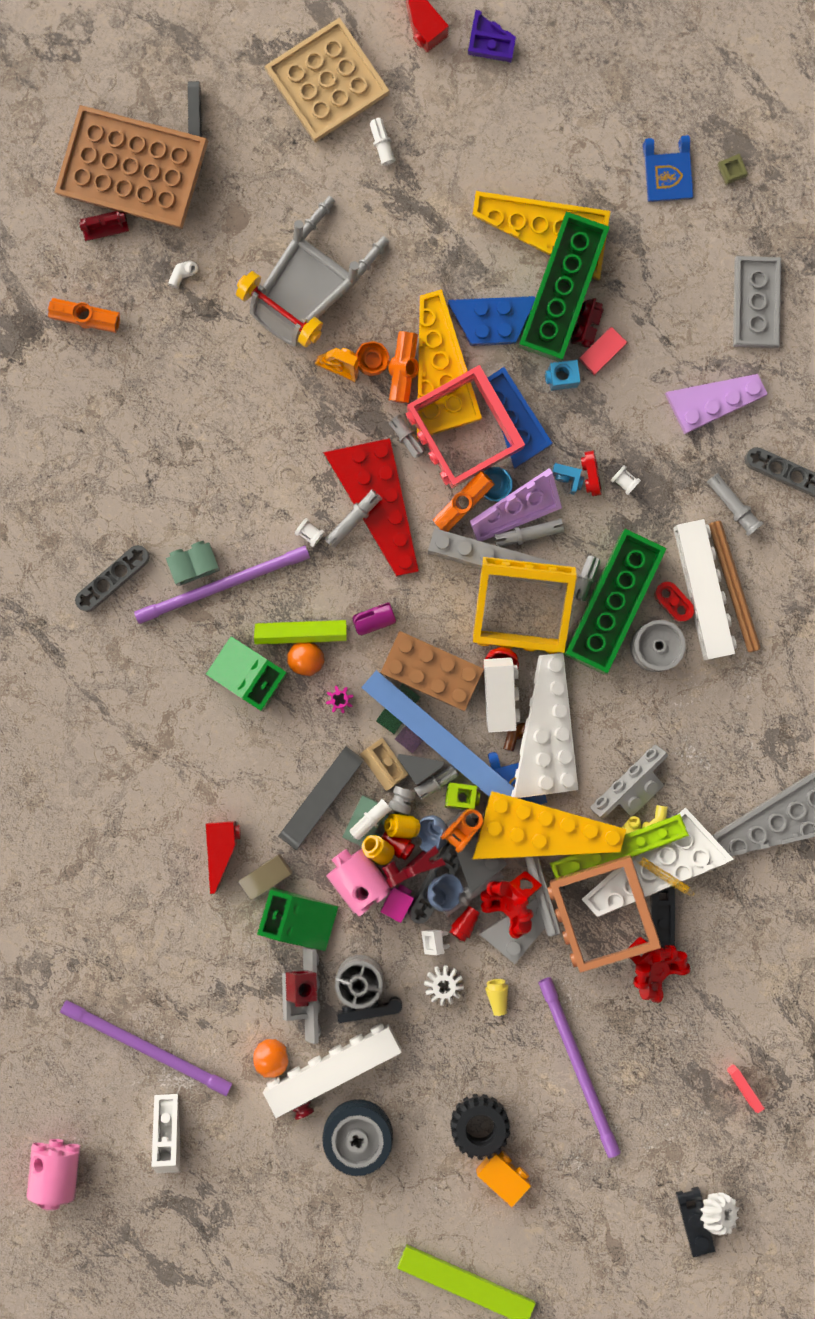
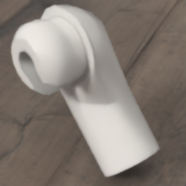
M193 261L177 264L168 285L178 289L183 278L197 273L198 265Z

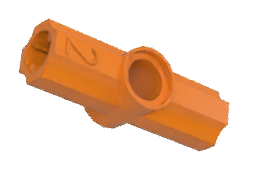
M52 298L49 303L48 317L50 319L77 324L82 328H95L116 333L119 329V312L92 307L85 302L74 303ZM82 312H89V316L86 319H79Z
M398 332L395 357L391 358L388 365L389 373L392 376L389 401L409 403L412 378L416 377L419 370L418 361L415 359L418 334Z
M480 471L453 497L433 521L441 530L449 532L494 487L495 483L487 474ZM461 496H465L469 500V506L466 509L459 505V498Z

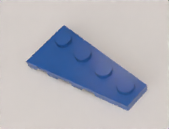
M503 367L487 378L525 443L522 450L510 456L514 469L553 445L507 370ZM503 433L507 448H509L511 445Z

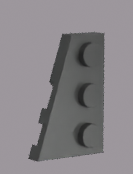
M465 809L446 823L447 828L459 818ZM468 814L465 819L468 826L476 825ZM480 828L472 836L469 843L457 853L470 893L507 865L503 858L472 859ZM452 834V836H454L458 841H460V839L455 834Z

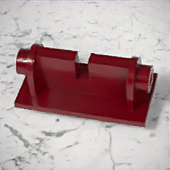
M114 211L83 218L79 222L85 241L129 232L124 212Z
M597 298L583 302L577 324L572 332L571 344L582 342L581 346L585 348H590L594 344L598 329L592 327L591 323L599 325L604 311L602 308L603 304L596 302Z

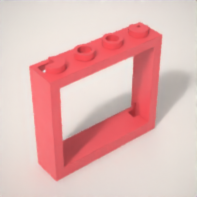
M480 365L407 405L408 412L405 414L411 425H416L419 430L417 436L422 445L427 444L431 451L428 453L429 458L434 465L438 464L442 471L439 473L445 485L449 484L451 488L476 476L480 471H484L510 457L525 446L524 441ZM474 380L511 447L454 477L417 411Z

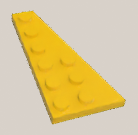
M476 191L472 216L550 256L566 211L606 226L609 224L610 211ZM606 239L592 278L598 281L601 275Z
M442 289L420 296L418 399L467 372ZM471 382L417 411L430 435L482 420Z
M491 791L472 859L620 852L627 829Z

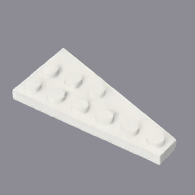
M564 653L539 655L533 682L535 686L533 696L530 698V711L528 718H526L520 749L521 757L519 767L516 769V783L514 790H512V797L522 798L578 790Z

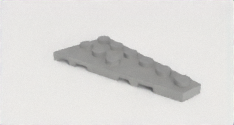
M815 771L712 834L713 838L730 856H736L754 850L815 837Z

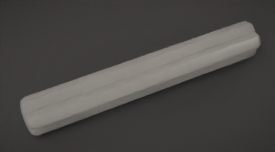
M524 857L529 874L542 884L535 895L547 935L549 937L559 935L561 930L548 893L539 857Z

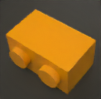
M501 1151L498 1155L495 1152L492 1154L493 1158L488 1159L486 1157L476 1168V1173L483 1182L507 1204L513 1207L531 1187L528 1179L530 1176L520 1166L518 1168L511 1164L512 1159L504 1151Z

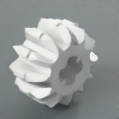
M444 965L443 972H440L439 967L436 966L434 967L436 975L432 972L427 973L431 980L424 981V985L431 988L427 989L425 993L426 995L434 993L431 998L433 1003L440 998V1005L443 1006L445 999L448 998L449 1004H453L451 996L453 995L459 999L461 995L456 990L464 989L462 984H458L462 980V976H455L457 972L455 968L448 973V965ZM444 980H447L449 988L447 990L445 988L440 990L439 982L443 981L444 983Z
M725 1193L709 1194L708 1199L703 1200L704 1208L700 1209L703 1212L700 1220L704 1221V1228L716 1235L731 1234L732 1228H736V1219H739L737 1216L739 1208L735 1206L736 1200Z

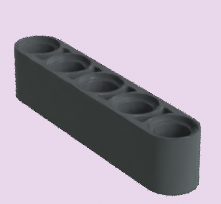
M346 746L278 837L297 850L363 763L364 759Z

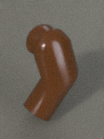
M525 723L517 724L516 731H507L504 750L514 752L516 741L523 738Z

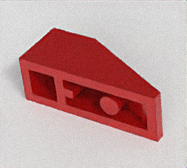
M405 0L413 39L418 47H423L428 53L448 37L449 26L428 0Z
M236 821L206 823L210 894H215L218 891L237 846V840L241 839L240 825L236 826Z

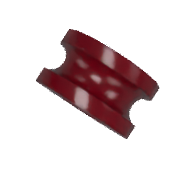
M310 1101L291 1110L295 1112V1120L307 1117L314 1112V1109L309 1106L311 1104Z

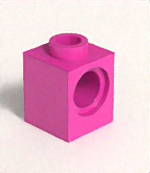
M401 884L399 887H392L380 912L401 923L414 900V896L411 895L412 890Z

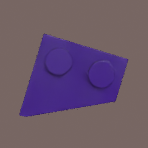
M475 9L468 55L512 63L516 37L509 31L503 30L495 21H489L482 15L480 10Z

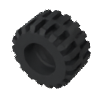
M473 1094V1098L469 1099L467 1096L463 1099L464 1102L462 1104L459 1102L456 1105V1110H453L451 1133L456 1147H459L460 1152L463 1154L466 1152L469 1158L473 1159L474 1156H477L478 1160H483V1156H487L488 1159L493 1158L492 1154L496 1152L498 1155L501 1152V1147H506L507 1138L510 1137V1123L507 1113L502 1104L497 1103V1100L493 1097L490 1099L485 1094H482V1097ZM478 1115L487 1116L494 1122L492 1132L483 1138L473 1137L466 1130L469 1120Z

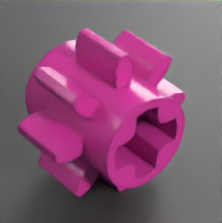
M335 686L336 692L333 694L327 692L331 696V700L327 701L326 704L334 706L332 709L333 713L339 708L344 714V707H353L348 702L354 695L346 694L347 687L343 691H339V688ZM341 693L344 694L346 703H340L339 706H336L334 696H340Z

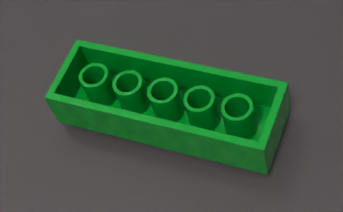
M566 211L518 348L557 362L563 360L609 231V226Z
M624 529L620 533L565 649L564 656L603 675L608 674L667 548L628 529Z

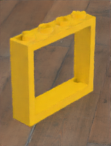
M483 557L473 629V643H477L480 646L500 645V647L509 649L517 647L531 652L544 650L550 654L565 653L577 577L576 568ZM489 574L567 583L559 639L482 631Z

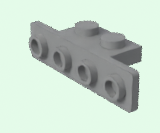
M657 745L648 749L620 779L615 781L590 807L591 810L601 819H604L617 805H620L630 817L634 816L664 786L653 771L668 757V754Z
M304 947L303 970L317 973L319 956L316 949ZM286 972L282 973L283 1020L305 1019V1040L312 1044H318L321 1034V1028L318 1023V1013L320 1012L318 993L317 1001L309 1002V1006L296 1007L295 1003L286 1001ZM317 976V990H318V989H319V986H320V982H319V978H318V976ZM304 984L299 987V994L303 992Z

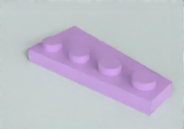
M758 374L665 393L684 434L767 395Z
M550 468L470 520L476 540L484 541L494 537V534L506 532L561 509L562 506Z

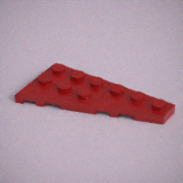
M390 438L323 452L353 504H359L371 489L376 491L375 494L378 493L381 496L382 500L369 512V516L362 520L365 522L396 577L419 572Z

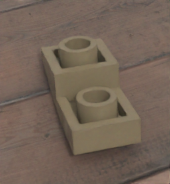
M278 854L263 863L259 868L242 877L238 882L250 900H252L293 872L283 857Z

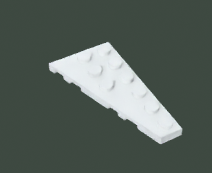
M686 807L679 814L689 836L639 854L635 858L631 857L645 898L672 887V885L641 866L639 862L643 860V857L648 862L650 861L651 864L653 863L654 866L656 865L657 868L659 867L660 870L662 869L663 872L665 871L666 874L668 872L669 876L671 874L682 882L734 861ZM624 867L614 870L582 898L584 903L597 917L635 902Z

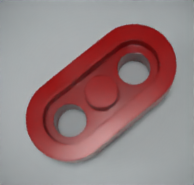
M594 450L585 452V457H581L583 471L587 470L588 479L585 480L586 491L591 493L592 497L602 495L596 455Z
M663 582L656 587L654 592L655 599L675 621L685 622L693 616V604L674 583ZM663 590L669 592L668 598L662 596ZM678 607L684 608L685 613L683 615L677 612Z

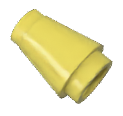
M504 979L490 980L487 982L485 990L493 1010V1015H505L507 1013L508 985L505 984Z

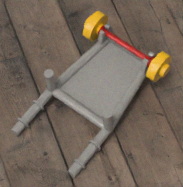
M330 196L323 203L318 204L319 208L310 219L305 220L304 226L301 220L295 221L293 239L263 286H259L261 276L254 271L242 276L237 284L236 296L245 302L252 296L250 314L269 332L294 347L299 343L304 347H308L311 343L317 342L322 334L320 330L323 326V322L318 318L342 297L366 270L369 271L371 269L370 265L379 254L384 253V248L389 243V240L382 236L377 243H373V248L366 257L359 260V264L356 261L350 263L348 272L305 240L307 235L312 230H316V225L325 214L330 213V208L335 203V200Z

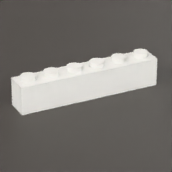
M704 519L676 525L673 529L689 599L694 606L693 617L703 660L735 654L734 649L737 648L735 637L731 636L729 629L732 625L730 615L725 612L726 596L719 586L721 574L714 564L716 552L709 542L711 537L710 527L708 524L705 525Z
M380 1023L370 1029L371 1033L365 1036L359 1034L349 1040L350 1044L344 1047L341 1045L335 1046L328 1051L329 1055L323 1058L320 1055L308 1061L309 1065L302 1069L299 1066L287 1072L288 1076L281 1080L279 1077H276L267 1082V1087H265L263 1094L275 1118L400 1054L401 1046L389 1023L386 1025Z

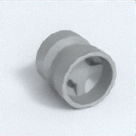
M395 785L393 791L394 798L390 800L388 806L393 810L409 815L411 801L415 799L417 793Z

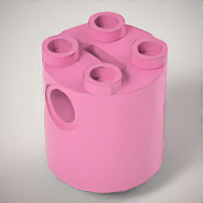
M362 848L353 855L347 849L343 850L332 859L336 868L326 875L353 913H356L358 916H361L374 903L373 900L377 903L380 902L392 890L386 882L385 876L376 864L365 856Z
M50 1139L49 1144H32L27 1189L28 1200L44 1210H57L60 1208V1204H66L75 1199L80 1145L63 1144L64 1140Z

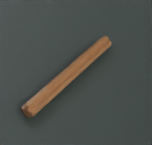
M712 522L709 524L711 536L747 651H758L761 647L722 522Z

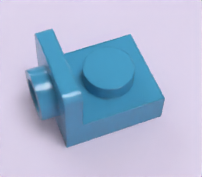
M555 463L552 468L553 476L556 477L555 480L565 483L572 480L570 494L574 495L577 489L581 490L584 477L580 476L582 470Z

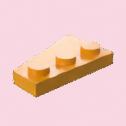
M334 348L319 355L316 359L315 365L353 382H356L359 376L358 358L349 349L342 348L340 350Z

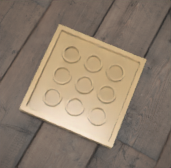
M340 17L265 65L266 72L315 143L390 94V90Z

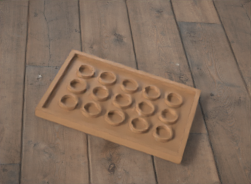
M80 105L54 193L66 198L183 229L208 140L204 137Z

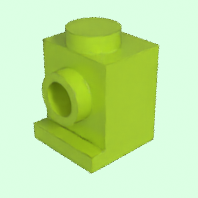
M458 783L447 784L444 808L467 810L475 809V806L479 805L480 792H477V786ZM459 794L466 796L465 802L459 801Z

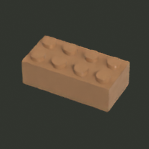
M399 631L380 674L464 712L484 669Z

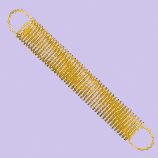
M643 860L639 862L641 866L666 881L664 876L667 874L665 871L663 872L662 869L660 870L659 867L657 868L651 862L649 864ZM676 878L677 883L689 890L688 888L690 887Z

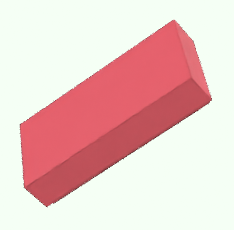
M610 327L579 358V361L595 376L627 344V341Z
M734 1064L727 1068V1072L750 1107L756 1113L764 1110L765 1108L740 1070Z

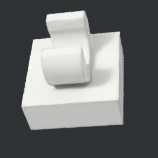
M441 930L421 931L424 954H444V949L450 947V944H443L442 939L443 936L448 935V932Z

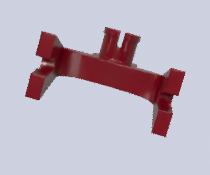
M433 846L428 852L422 850L400 870L396 866L395 861L382 867L381 869L387 877L385 880L389 887H394L419 873L446 865L443 858L429 861L431 857L439 853L436 846Z

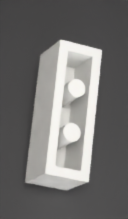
M512 658L484 659L488 732L516 731V722H520L519 708L515 709V701H519V689L514 687V679H518V667L513 665Z

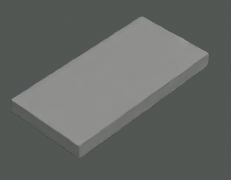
M736 256L734 262L733 347L779 348L781 257Z

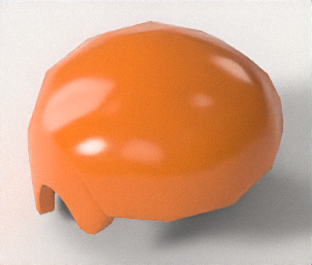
M375 341L363 343L355 353V356L358 358L359 370L368 376H377L383 373L389 364V353L382 343Z
M296 643L291 646L287 654V664L296 674L312 676L321 670L324 664V653L315 643Z
M266 1039L259 1043L253 1055L256 1071L264 1078H276L286 1071L289 1062L286 1046L276 1039Z

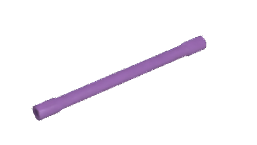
M306 546L299 547L272 560L161 603L152 604L134 611L135 617L139 624L197 600L285 566L294 565L309 559V553Z
M551 977L542 979L538 984L545 1001L548 1003L598 1128L607 1157H615L621 1153L613 1132L610 1130L559 1002Z
M68 1000L63 1004L60 1013L77 1022H82L205 1084L208 1088L227 1096L232 1085L231 1082L172 1055L87 1012L84 1008Z

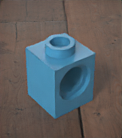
M578 360L550 363L548 370L545 371L546 384H550L551 391L577 388L579 386ZM563 371L567 374L568 378L560 380L557 378L556 373Z

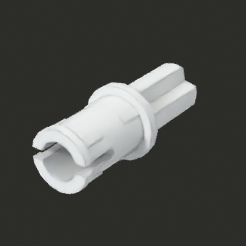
M381 118L371 120L370 126L375 140L373 144L377 147L381 165H390L395 162L390 146L391 138L387 137Z
M381 799L368 813H364L365 816L350 829V833L355 839L360 840L371 828L377 827V823L392 809Z

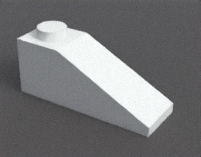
M178 1094L154 1095L152 1168L156 1173L180 1172Z

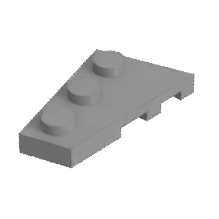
M537 898L531 900L526 906L534 914L531 919L532 928L529 933L522 935L518 939L512 938L509 934L510 918L508 916L479 933L514 964L545 929Z

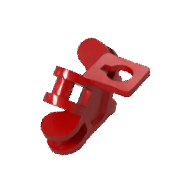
M527 871L521 873L511 882L491 881L487 884L486 890L480 893V898L483 901L481 910L484 913L497 911L505 913L510 918L509 934L512 938L518 939L522 935L529 933L532 928L531 919L534 914L526 906L529 904L528 898L536 893L542 884ZM527 880L531 882L533 887L522 890L520 888V881Z
M638 937L629 948L647 942L642 937ZM666 945L664 949L661 947L646 952L642 956L630 957L636 964L635 973L638 975L634 977L633 985L639 989L642 999H651L654 1003L662 1001L664 995L662 982L668 975H687L691 971L690 965L687 963V954L683 951H677L673 945Z

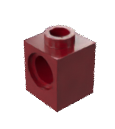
M309 970L286 972V1001L295 1003L296 1007L309 1006V1002L317 1001V973ZM304 984V990L299 994V987Z

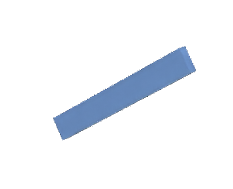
M377 670L361 687L486 795L490 797L491 791L508 796L512 795L514 787Z

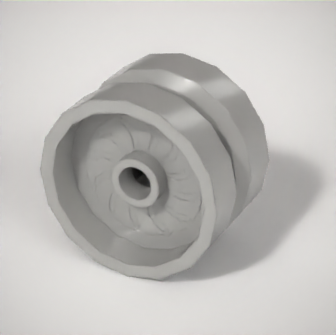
M654 620L641 626L633 634L630 643L631 655L635 663L642 669L650 672H662L676 666L681 661L686 650L685 638L675 624L665 620ZM655 643H660L661 648L657 650L655 648Z

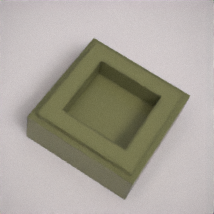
M740 154L719 161L717 164L726 185L743 179L748 175Z

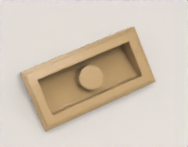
M383 738L360 753L386 791L409 775Z

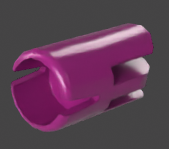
M387 602L355 614L352 617V621L358 635L363 636L395 624L396 618L390 603Z

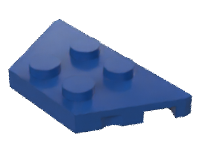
M535 296L448 300V307L455 315L457 323L464 331L470 346L516 344L533 306Z

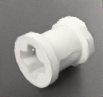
M623 465L610 481L620 485L628 495L641 480L630 474L626 470L627 467Z
M305 518L295 531V535L302 536L310 543L311 547H314L325 533V531L319 530L309 523L308 518Z

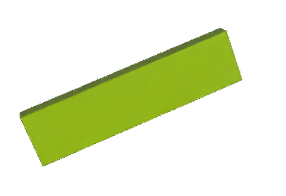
M346 620L255 623L254 644L347 641Z

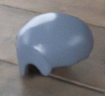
M430 815L423 817L419 821L420 832L418 837L421 838L420 848L423 851L428 852L433 846H436L439 851L447 844L448 841L446 839L440 838L447 829V825L440 817Z
M453 874L441 875L430 883L427 893L428 901L432 907L440 912L451 911L460 904L459 897L464 892V888L460 879Z

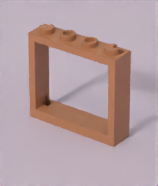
M631 855L550 880V887H547L551 901H556L558 909H555V914L558 922H563L566 931L562 932L566 945H571L573 951L570 954L573 967H578L580 973L661 948V943ZM624 867L649 942L584 962L560 887Z

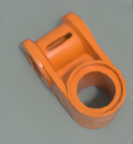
M475 809L465 810L446 829L440 838L450 842L456 848L455 851L459 853L482 826V815ZM470 813H475L478 816V822L474 826H468L465 821L466 816ZM452 834H455L460 839V841H458L454 836H452Z

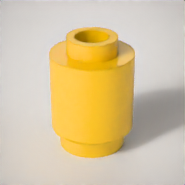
M390 814L385 820L384 828L389 837L411 839L418 836L420 823L414 816Z
M368 836L362 843L365 856L379 865L388 864L394 856L393 846L379 836Z

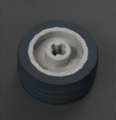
M361 1099L346 1101L336 1107L326 1120L322 1136L323 1149L332 1166L343 1174L351 1176L369 1175L377 1171L386 1162L391 1153L393 1145L391 1122L386 1113L373 1102Z

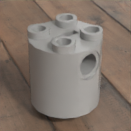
M367 955L349 956L341 964L336 976L335 989L339 999L345 1005L362 1009L371 1006L379 998L383 981V973L379 963ZM357 979L362 980L360 987L356 986Z

